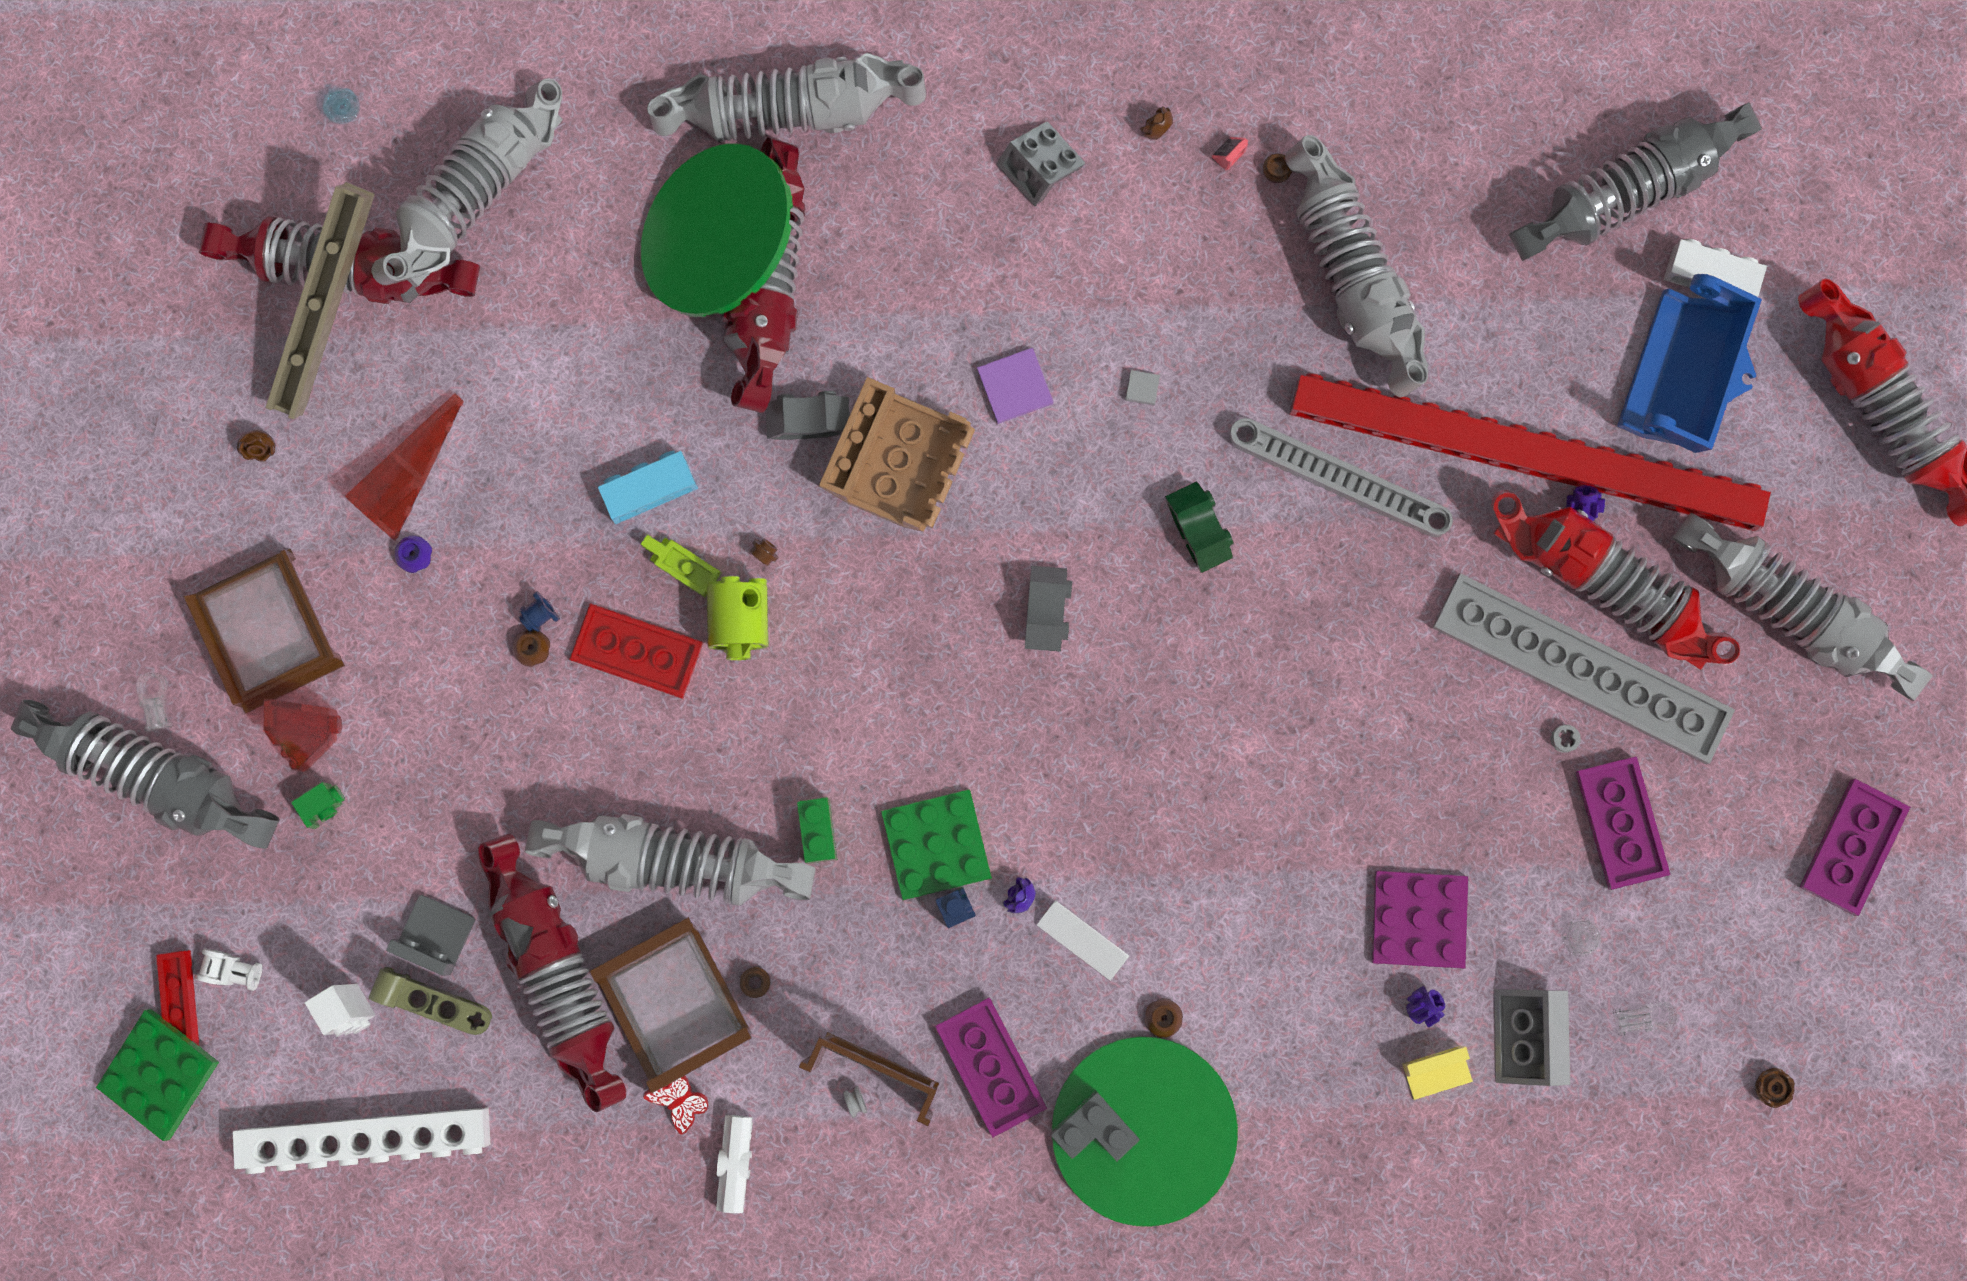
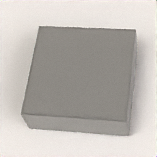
M1131 370L1125 401L1155 406L1160 375Z

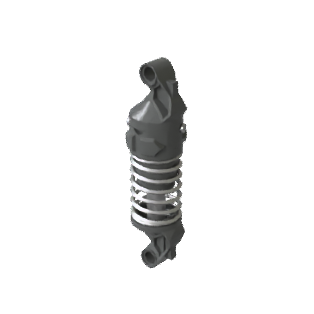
M1750 102L1725 114L1726 119L1723 122L1703 124L1691 117H1684L1673 125L1665 124L1646 134L1644 140L1639 142L1636 147H1630L1627 155L1618 154L1615 162L1605 161L1603 169L1594 167L1590 176L1581 174L1578 183L1569 181L1557 187L1553 195L1551 212L1545 222L1538 224L1530 222L1509 234L1521 260L1524 261L1545 250L1546 246L1556 237H1565L1580 245L1587 246L1596 241L1600 235L1605 236L1610 229H1618L1622 222H1630L1635 215H1643L1647 208H1655L1659 202H1667L1672 198L1685 196L1698 189L1702 181L1707 180L1718 172L1720 157L1731 148L1736 140L1737 142L1763 129ZM1596 173L1603 177L1602 187L1597 184ZM1584 179L1592 185L1593 192L1587 194L1583 185ZM1604 212L1606 215V221L1600 216ZM1624 213H1630L1627 217H1623ZM1611 216L1618 219L1615 224H1611ZM1600 223L1606 226L1603 230H1601Z
M28 699L21 701L11 725V730L17 735L33 738L41 752L56 761L59 771L69 776L78 775L79 781H85L90 778L92 787H99L103 784L105 793L116 791L118 799L121 800L129 797L132 806L142 803L145 812L153 815L156 823L171 830L180 828L194 836H202L213 830H225L247 845L262 849L268 848L279 823V817L262 809L244 812L234 795L231 777L214 769L212 762L194 754L188 757L181 753H175L174 749L167 748L164 750L161 743H150L148 737H138L133 730L125 731L121 724H111L108 718L96 712L89 711L68 722H56L50 716V709L46 705ZM113 729L119 730L120 733L113 737ZM126 735L132 736L133 739L126 744ZM120 739L119 747L115 746L114 744ZM139 741L145 742L146 746L139 744ZM92 763H94L92 769L86 775H82V773L90 765H92ZM100 767L107 769L102 779L98 782L95 781Z

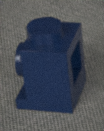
M964 888L935 900L948 929L976 916Z

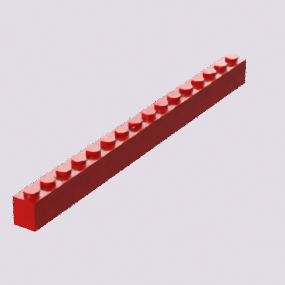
M1307 373L1306 376L1301 375L1297 381L1289 413L1292 416L1575 487L1582 485L1593 486L1598 489V492L1687 515L1693 513L1703 519L1751 531L1764 527L1771 492L1761 490L1762 487L1758 484L1744 483L1741 485L1733 483L1732 479L1726 476L1717 475L1713 478L1703 475V472L1698 469L1686 468L1681 470L1673 468L1674 465L1670 462L1656 461L1653 463L1645 461L1644 457L1638 454L1629 453L1625 456L1615 453V450L1610 447L1598 446L1593 448L1585 446L1586 443L1578 439H1568V441L1557 439L1556 435L1550 432L1542 431L1538 434L1529 432L1522 425H1500L1496 419L1490 417L1476 419L1468 417L1469 413L1462 410H1451V412L1440 410V406L1434 403L1424 402L1420 405L1410 402L1411 399L1408 397L1394 395L1392 398L1381 395L1382 392L1374 388L1360 390L1352 388L1353 385L1346 381H1335V383L1324 381L1322 376L1313 373Z

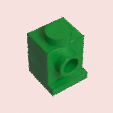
M322 782L291 803L305 826L310 829H316L320 826L317 822L319 819L321 822H324L338 813L336 808L342 805L345 797L336 785L331 786L329 783Z

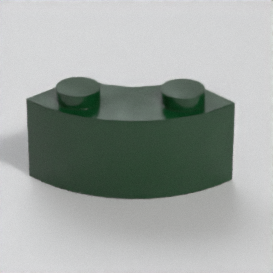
M1196 481L1165 496L1174 523L1182 539H1186L1188 543L1186 547L1200 573L1233 558L1230 548L1234 544L1232 536L1227 528L1222 529L1212 508L1216 504L1209 490L1204 491Z

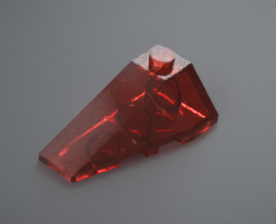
M264 699L263 731L274 746H281V756L291 759L289 760V767L292 770L306 772L337 741V734H340L342 731L341 716L337 715V711L334 709Z

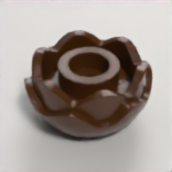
M1164 106L1158 108L1156 114L1146 120L1145 127L1140 128L1144 133L1143 136L1151 140L1159 139L1173 124L1171 110Z
M249 430L238 439L237 450L246 460L256 459L257 461L264 462L275 453L276 443L272 436L263 430Z
M528 629L524 630L513 641V655L524 666L532 667L543 663L549 655L550 641L541 631L537 632L534 629L530 631ZM529 645H533L532 650L528 649Z
M1161 998L1150 1003L1146 1008L1145 1025L1157 1037L1166 1038L1172 1036L1181 1028L1183 1013L1179 1005L1172 1000ZM1162 1015H1166V1021L1161 1020Z
M1771 1068L1763 1071L1758 1076L1755 1082V1091L1759 1100L1765 1105L1778 1108L1792 1101L1795 1083L1782 1069ZM1773 1085L1776 1086L1775 1091L1772 1090Z

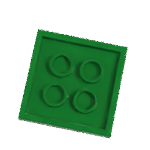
M970 789L881 811L902 900L992 879Z
M148 1009L144 1010L96 1088L159 1139L168 1141L176 1132L219 1061L191 1041L173 1025L165 1021L155 1011Z

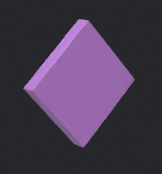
M1033 348L977 367L997 424L1053 404V399Z

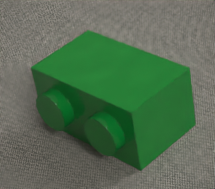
M827 797L798 801L797 806L805 863L811 864L838 860L830 799Z

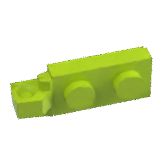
M646 535L641 543L643 548L653 553L650 561L655 566L704 598L707 597L708 582L717 581L722 574L718 569L672 539L664 538L660 543L651 536Z

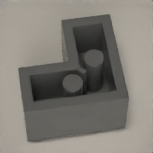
M1096 1090L1050 1132L1054 1140L1071 1159L1077 1156L1095 1138L1116 1161L1140 1141L1136 1134Z

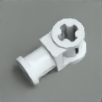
M203 948L202 954L204 958L198 974H195L194 979L217 985H233V983L247 986L248 990H256L262 973V964L255 963L250 965L242 963L239 957L231 956L229 953Z

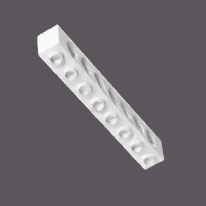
M488 1107L247 1128L233 1131L234 1169H245V1174L265 1172V1167L276 1166L277 1171L295 1170L296 1164L307 1163L308 1169L327 1167V1161L339 1160V1166L358 1164V1158L369 1157L370 1163L389 1161V1156L401 1155V1160L419 1159L420 1153L432 1152L433 1158L451 1156V1150L463 1149V1155L482 1153V1147L491 1145ZM453 1124L458 1125L462 1129L460 1141H455L450 1136V1128ZM422 1127L427 1128L431 1132V1140L428 1144L423 1143L419 1139V1131ZM391 1130L396 1131L400 1136V1143L397 1147L392 1146L388 1141V1134ZM360 1133H364L369 1139V1145L366 1149L360 1148L357 1143V1137ZM329 1136H333L337 1140L338 1147L335 1152L330 1151L326 1146ZM299 1138L306 1143V1152L303 1155L299 1154L295 1148L296 1141ZM267 1141H270L275 1146L273 1157H269L265 1153L264 1147Z

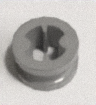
M1571 725L1557 727L1551 734L1552 746L1562 753L1575 750L1581 741L1579 731ZM1568 731L1571 733L1569 738L1573 743L1571 746L1570 744H1565L1564 747L1560 744L1562 739L1558 735L1560 732L1565 734Z
M858 1086L854 1087L853 1092H843L852 1118L856 1117L858 1112L867 1113V1108Z

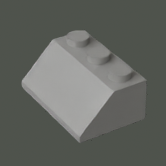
M1494 989L1496 1083L1538 1086L1570 1085L1568 991Z

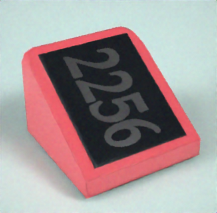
M1230 137L1211 157L1223 169L1229 170L1246 152L1248 140L1246 138Z

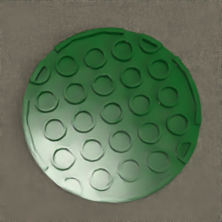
M723 144L708 148L694 155L676 169L656 195L647 214L642 232L641 263L645 279L651 291L662 303L671 309L692 317H705L714 313L722 314L741 305L740 301L752 292L756 293L766 283L779 264L791 232L792 225L789 224L793 202L790 186L785 181L783 171L776 162L763 152L743 144Z
M1131 1037L1117 1040L1102 1046L1085 1057L1068 1076L1059 1092L1053 1111L1052 1130L1096 1090L1136 1134L1140 1141L1116 1161L1095 1138L1077 1156L1071 1159L1052 1137L1057 1164L1072 1191L1083 1203L1100 1215L1115 1222L1139 1227H1152L1176 1222L1188 1217L1207 1204L1221 1188L1230 1172L1238 1141V1124L1234 1104L1226 1085L1215 1069L1201 1056L1187 1047L1156 1037Z

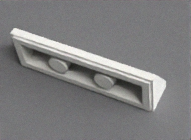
M1056 900L1037 924L1038 927L1110 981L1129 957L1128 954Z

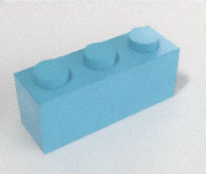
M675 451L666 452L659 456V461L649 465L648 463L636 465L631 469V473L622 477L620 475L611 476L603 481V485L598 487L610 517L615 524L698 489L685 456L681 451L677 453Z

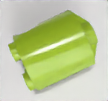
M727 576L722 577L721 581L708 582L707 632L709 649L724 651L727 660L741 661L751 659V650L769 647L767 579L752 578L749 579V582H740V577Z

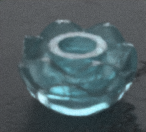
M337 88L331 90L325 96L322 108L330 121L336 124H347L358 116L360 102L350 89Z

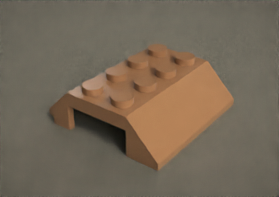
M867 377L819 487L849 505L904 528L924 532L926 527L933 528L941 510V508L936 506V503H944L953 482L948 479V475L956 476L965 455L959 450L960 448H968L975 429L970 426L971 423L965 417L950 412L948 416L899 396L895 393V388Z

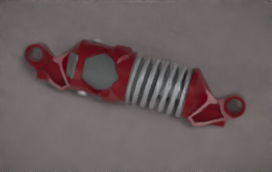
M506 834L480 843L478 847L479 861L489 881V916L500 938L508 943L506 965L515 974L520 984L527 985L523 993H534L535 997L529 999L528 1004L539 1003L544 1005L535 1009L533 1015L538 1016L555 1009L554 1014L540 1020L537 1025L542 1027L556 1020H559L560 1023L544 1031L542 1036L549 1037L563 1030L565 1034L548 1042L547 1048H550L548 1051L551 1058H555L558 1068L577 1082L585 1103L592 1111L600 1112L623 1101L626 1098V1088L622 1079L616 1074H610L603 1068L607 1044L615 1028L610 1018L606 1017L608 1012L604 1010L594 1012L602 1006L603 1001L598 999L590 1001L597 995L598 990H586L592 985L594 980L590 978L582 979L588 974L589 969L581 968L580 966L584 959L581 958L582 954H580L581 951L577 944L578 934L571 924L565 923L560 918L561 907L553 887L536 882L516 870V860L520 856V848L513 835Z

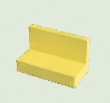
M1457 1046L1403 1063L1413 1099L1416 1100L1473 1082L1466 1060L1470 1059L1467 1048L1465 1046Z

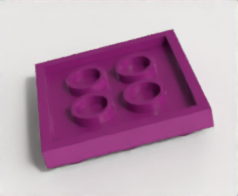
M1375 871L1372 963L1466 969L1468 876Z

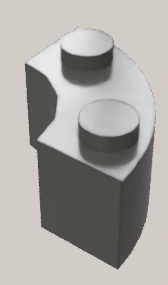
M822 391L818 393L819 396L795 398L792 394L778 395L777 400L769 402L765 410L767 439L796 440L841 435L850 416L849 397L836 396L835 391Z
M1031 566L1025 649L1061 652L1062 640H1068L1069 622L1063 621L1065 598L1071 599L1072 581L1067 580V568Z

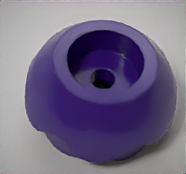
M407 536L396 545L394 558L397 565L404 571L416 573L429 566L432 547L420 536ZM412 551H415L414 556L410 555Z
M1026 877L1025 879L1016 878V885L1008 889V899L1003 902V905L1008 909L1007 912L1019 914L1029 909L1036 895L1032 882Z

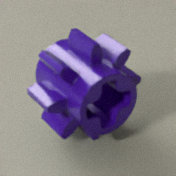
M1582 485L1573 490V495H1567L1566 508L1572 507L1577 511H1584L1588 518L1594 521L1598 518V513H1604L1605 499L1601 498L1602 493L1598 492L1597 488Z
M1422 986L1412 992V995L1407 998L1410 1002L1406 1006L1407 1013L1416 1024L1425 1022L1429 1028L1445 1016L1442 1012L1445 1009V1001L1436 990L1432 989L1427 992L1425 987Z

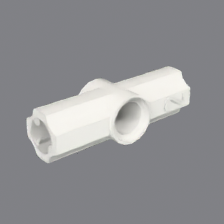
M725 1115L723 1145L719 1150L717 1163L719 1186L716 1211L724 1213L744 1212L746 1183L750 1177V1170H748L749 1160L752 1158L750 1140L753 1117Z

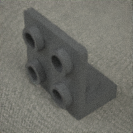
M1045 122L1011 141L996 164L1034 206H1037L1045 199L1055 183L1081 169L1085 162L1048 122Z
M420 895L400 938L391 939L386 951L441 976L451 975L476 919L427 896Z

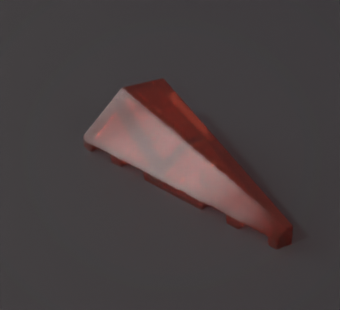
M456 393L345 495L356 508L394 541L398 539L400 531L412 510V506L440 453L441 446L453 426L457 413L464 403Z

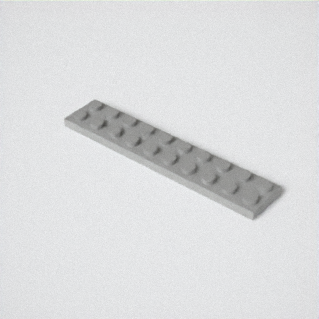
M1461 573L1458 575L1433 626V629L1706 765L1711 763L1735 709Z

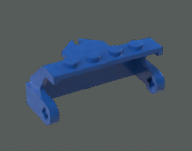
M1695 274L1690 284V290L1704 298H1689L1672 289L1662 291L1617 427L1639 437L1679 445L1694 453L1713 449L1727 404L1753 388L1752 384L1746 385L1742 381L1743 374L1748 375L1750 379L1756 378L1747 343L1762 299L1708 274Z

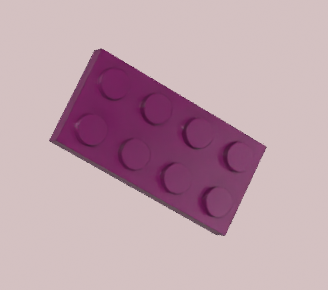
M1637 756L1576 771V777L1608 890L1671 875Z
M1851 779L1799 888L1853 916H1859L1911 807L1857 779Z
M990 997L935 1026L992 1138L1047 1109Z

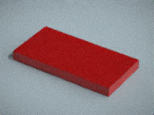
M590 603L569 660L684 699L704 642Z

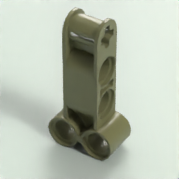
M390 967L380 968L368 999L391 1008L396 1006L471 1035L484 1033L492 1019L491 1011L484 1005L412 979L408 974L403 975L394 972V969ZM414 990H422L426 994L427 1001L424 1006L413 1004L411 995ZM443 1001H451L456 1006V1013L453 1017H446L441 1013L440 1007ZM480 1012L482 1014L481 1019L485 1021V1024H480L475 1028L473 1026L474 1021L470 1019V1016Z

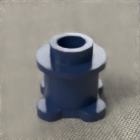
M536 591L533 594L536 600L526 608L524 606L520 608L522 615L519 616V620L529 631L534 629L539 632L541 631V626L552 618L553 621L557 622L560 618L548 599H545Z

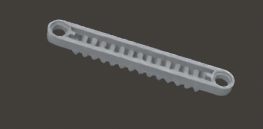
M1243 418L1236 421L1230 429V442L1235 448L1285 472H1289L1296 477H1300L1307 482H1311L1318 487H1322L1329 492H1333L1340 497H1344L1351 502H1355L1362 507H1366L1373 512H1377L1384 517H1388L1395 522H1399L1406 527L1413 528L1431 537H1440L1448 532L1452 526V514L1444 506L1259 422ZM1240 427H1248L1253 432L1252 440L1249 442L1240 441L1236 434L1237 430ZM1434 513L1440 514L1445 522L1443 528H1432L1428 521L1429 516Z

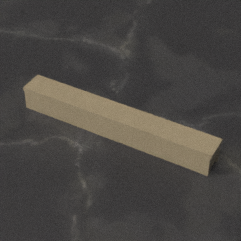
M345 182L342 185L335 186L266 404L267 409H276L288 414V417L293 420L302 416L306 409L375 195L351 183Z

